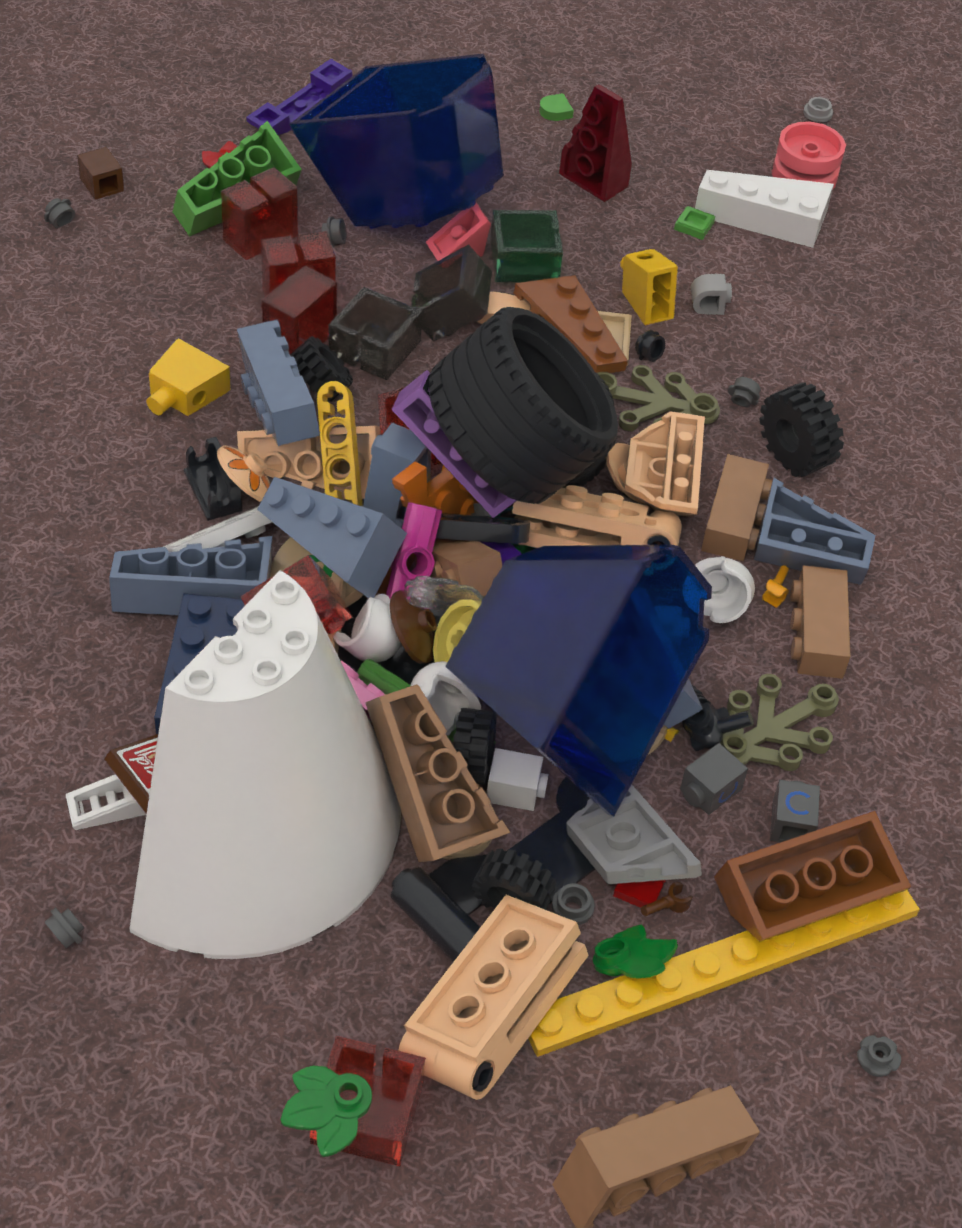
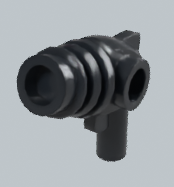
M692 685L703 709L683 720L682 724L690 736L691 746L695 751H700L704 748L711 749L718 743H721L723 734L754 724L749 710L730 715L725 707L716 710L711 702L703 696L702 692Z

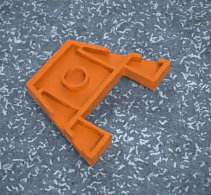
M415 461L392 478L394 487L402 493L400 500L406 508L409 502L442 510V513L471 515V513H474L473 504L479 503L447 468L427 483V467Z

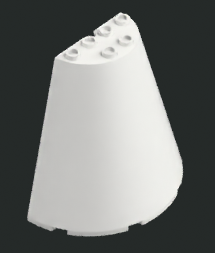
M281 570L233 618V625L238 629L236 634L221 638L215 636L165 688L130 932L149 943L170 951L177 952L181 949L204 954V958L241 959L279 953L312 941V936L332 925L338 926L357 911L372 895L383 879L394 855V849L400 832L401 808L376 733L310 597L294 579Z

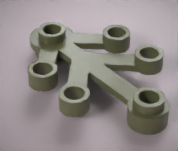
M645 365L635 366L632 370L631 380L637 385L644 386L649 392L617 386V379L614 375L608 372H597L600 378L605 381V385L608 386L613 398L645 405L633 411L625 410L621 412L618 424L625 431H634L639 427L640 422L670 410L704 416V424H711L719 417L720 407L717 399L707 393L696 394L685 382V377L678 372L668 373L663 387L652 375V370ZM668 391L678 393L682 399L673 398ZM662 417L655 419L653 424L662 420ZM625 419H631L634 422H627Z
M764 674L759 678L756 692L759 695L756 727L744 733V728L725 733L720 744L744 765L749 761L776 765L786 771L797 770L803 758V752L800 747L810 749L817 754L826 753L830 749L833 735L824 727H814L810 733L788 728L812 714L818 717L831 716L835 712L839 701L835 689L828 684H818L809 690L805 700L774 717L775 699L779 696L782 682L774 674ZM764 685H770L774 689H768ZM743 690L731 692L727 702V710L730 715L746 710L750 711L752 697ZM739 701L742 702L744 705H737L734 702ZM814 738H820L825 742H818ZM765 741L784 744L780 750L758 746ZM728 745L736 746L739 749H732ZM785 755L793 756L795 760L787 759Z

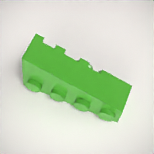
M266 121L252 136L248 135L233 151L222 155L211 168L204 169L178 189L172 212L190 237L295 191L302 169L272 126Z

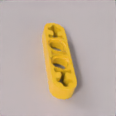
M330 381L322 385L317 393L325 494L343 500L342 492L334 490V487H348L352 485L351 490L344 489L345 499L353 504L363 506L352 392L342 383ZM336 390L337 393L343 396V399L337 401V412L341 415L345 414V418L332 417L328 419V415L335 416V407L327 402V399L333 397V391ZM336 425H344L347 430L346 439L342 443L333 444L329 438L331 429ZM346 460L350 465V473L345 479L336 480L332 473L333 467L338 461Z

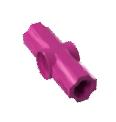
M408 502L402 526L407 535L390 566L392 572L386 593L390 599L393 593L405 590L411 593L420 603L425 580L434 569L432 551L442 510ZM414 553L417 557V565L409 572L406 562L408 557Z

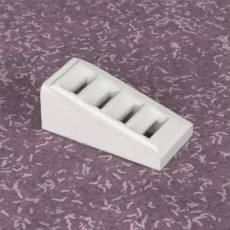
M116 774L66 794L74 830L147 815ZM123 792L124 798L118 800L116 793ZM106 796L108 805L101 807L99 797ZM90 799L92 811L84 813L82 801Z

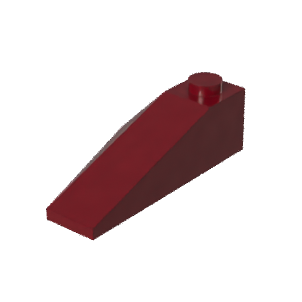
M598 84L594 87L582 110V118L572 130L573 135L570 141L562 149L559 174L603 202H606L629 187L632 161L623 98Z

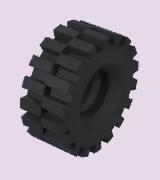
M806 382L795 384L770 395L763 401L765 405L761 406L760 412L764 415L759 418L760 425H763L765 429L761 431L763 438L768 440L769 444L766 445L768 451H773L775 454L774 458L777 461H781L783 463L782 466L786 470L791 469V475L795 477L799 475L801 477L807 476L835 463V460L840 458L841 453L839 450L843 449L844 442L839 439V437L844 435L843 428H839L837 422L841 420L839 415H834L831 410L834 407L831 400L826 402L824 400L826 394L822 390L816 392V386L813 384L806 385Z

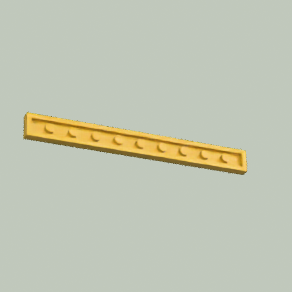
M908 890L761 942L749 931L738 933L672 957L664 963L665 971L648 978H630L623 975L557 999L528 1040L536 1056H542L916 917L920 909Z

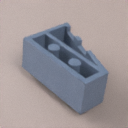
M391 423L384 434H379L372 444V460L363 507L384 514L402 529L407 508L402 505L400 500L402 493L394 487L392 478L416 461L427 467L428 483L431 475V451L410 429Z
M773 478L754 560L778 566L784 565L799 571L802 570L803 565L847 570L848 582L861 585L869 569L876 535L835 512L834 514L827 512L813 504L814 500L805 495L803 497L783 487V482Z

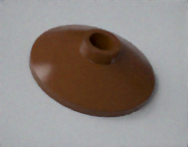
M399 590L393 593L390 599V614L393 627L408 655L419 664H427L434 659V631L437 629L435 616L431 610L424 609L411 593Z

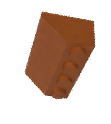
M875 811L727 860L714 876L730 915L759 942L911 888Z

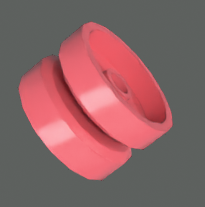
M797 122L788 125L780 134L772 176L834 184V189L846 147L843 136L835 129L820 123Z

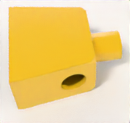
M655 249L625 255L620 262V267L623 270L622 293L643 324L649 325L674 319L678 266Z
M178 338L150 369L151 396L147 398L146 403L148 408L156 415H162L170 407H173L189 416L231 390L230 368L228 365Z

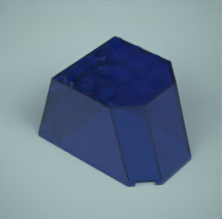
M484 53L366 66L289 124L354 226H369L370 229L385 225H391L393 228L404 225L423 227L436 219L459 210L471 208L476 204V199L482 194L491 191L494 188L493 185L504 176L493 74Z
M676 545L542 546L505 561L498 575L494 578L481 605L474 613L461 640L452 651L445 667L606 814L614 817L709 641L710 629L703 627L704 602L712 598V586L682 548Z

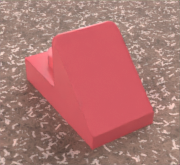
M473 200L430 237L426 244L443 267L449 266L468 248H471L481 257L484 254L491 223L479 205Z

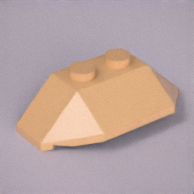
M670 411L662 416V420L651 424L632 437L629 445L624 490L655 511L665 510L674 512L676 515L688 517L697 515L705 417Z

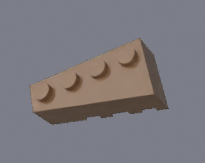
M418 684L365 702L418 862L435 861L510 833L503 820H499L489 804L491 801L483 788H479L466 767L468 764L461 752L456 751L447 737V730Z
M731 1085L716 1091L706 1088L697 1092L688 1101L676 1104L675 1101H668L648 1115L639 1117L638 1114H631L621 1119L611 1128L601 1131L599 1127H594L585 1131L575 1140L576 1146L552 1185L575 1227L593 1228V1221L596 1216L608 1209L613 1217L630 1210V1205L640 1200L650 1189L655 1197L671 1190L686 1177L685 1172H688L691 1179H694L744 1155L760 1131Z

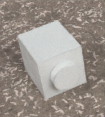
M495 748L487 787V796L491 801L490 803L534 811L536 797L545 798L549 774L541 773L543 757Z

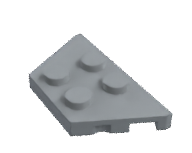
M621 771L614 773L610 777L611 786L603 794L596 792L587 801L585 808L577 811L566 822L568 836L607 884L696 878L702 875L701 862Z

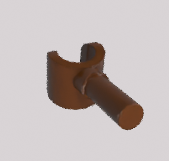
M673 882L666 896L642 906L641 913L643 916H648L668 908L676 913H683L690 908L693 896H688L684 899L677 898L675 895L682 892L684 885L680 882Z

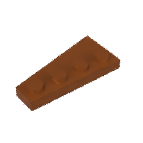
M575 275L515 283L513 294L519 300L526 299L531 304V312L543 317L557 328L579 350L596 373H615L626 370L627 358Z

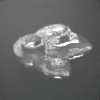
M417 576L415 579L407 581L404 588L407 594L406 601L412 606L422 609H436L446 612L449 606L459 600L472 599L483 601V596L477 589L468 585H459L457 581L448 578Z

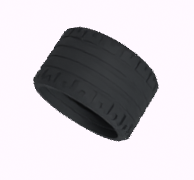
M516 307L501 308L436 364L430 372V401L434 414L446 437L475 473L491 487L511 499L531 504H539L546 501L584 471L585 468L609 451L616 443L618 432L617 415L611 398L600 378L579 350L557 328L529 310Z

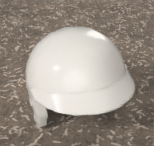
M721 556L707 558L695 564L685 577L683 591L685 600L696 612L710 616V620L713 622L727 623L736 620L747 610L754 597L755 584L752 575L744 565L733 559Z
M378 594L374 598L370 597L356 617L351 638L345 633L336 632L333 636L336 643L362 661L372 659L378 663L395 655L401 643L391 619L390 598L385 594Z
M445 661L431 663L419 670L411 682L410 686L418 684L447 730L446 735H449L455 729L461 708L481 710V704L477 697L476 686L472 677L463 667L455 663Z

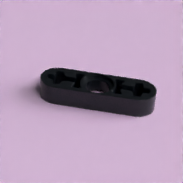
M442 513L436 538L512 544L529 542L530 521L519 518H493L492 516Z

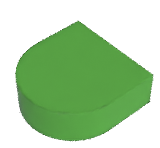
M563 93L546 96L540 101L539 113L545 119L560 121L573 118L574 110Z

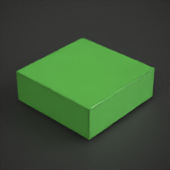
M687 206L676 221L674 230L703 240L713 226L716 216Z

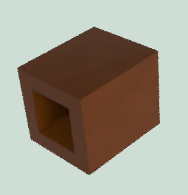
M107 146L77 155L80 179L95 200L124 191L122 167Z

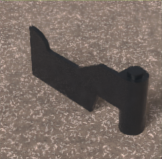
M575 769L563 779L557 790L556 805L560 812L510 848L511 850H516L517 856L521 857L522 853L529 855V861H539L542 863L541 870L548 869L552 873L550 878H555L556 890L553 897L563 886L571 883L577 884L595 870L567 833L566 822L577 811L585 808L587 801L596 792L600 793ZM488 854L450 859L429 875L420 867L412 870L407 868L401 871L392 882L391 899L453 962L480 929V926L469 916L482 906L481 903L483 899L475 897L474 893L476 891L472 890V884Z

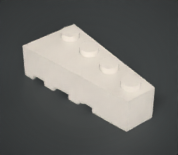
M707 170L698 189L695 209L716 216V222L813 248L828 210L834 184Z

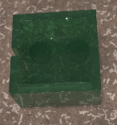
M493 210L490 242L495 282H528L560 277L563 248L559 233L557 210Z

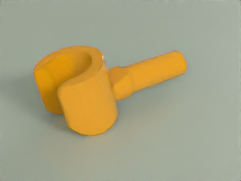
M784 565L780 567L775 579L768 580L766 584L767 590L762 595V600L775 608L786 599L789 592L787 588L782 586L789 571V568Z

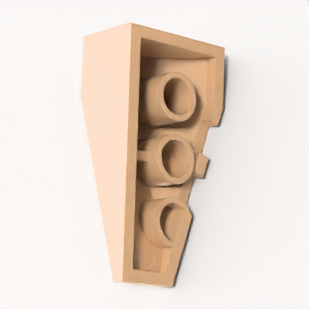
M385 426L356 427L362 499H365L372 460V444L379 434H384L386 431ZM333 427L329 434L330 441L333 444L342 443L347 437L346 427ZM265 430L237 431L238 450L247 455L251 453L257 454L267 466V469L264 471L266 476L272 478H282L285 476L301 481V486L312 490L315 486L325 489L320 436L278 446L272 434L266 435ZM346 460L338 461L334 465L332 473L336 480L345 479L349 475L350 465ZM352 485L348 487L335 486L334 490L341 491L343 500H346L344 489L351 490Z

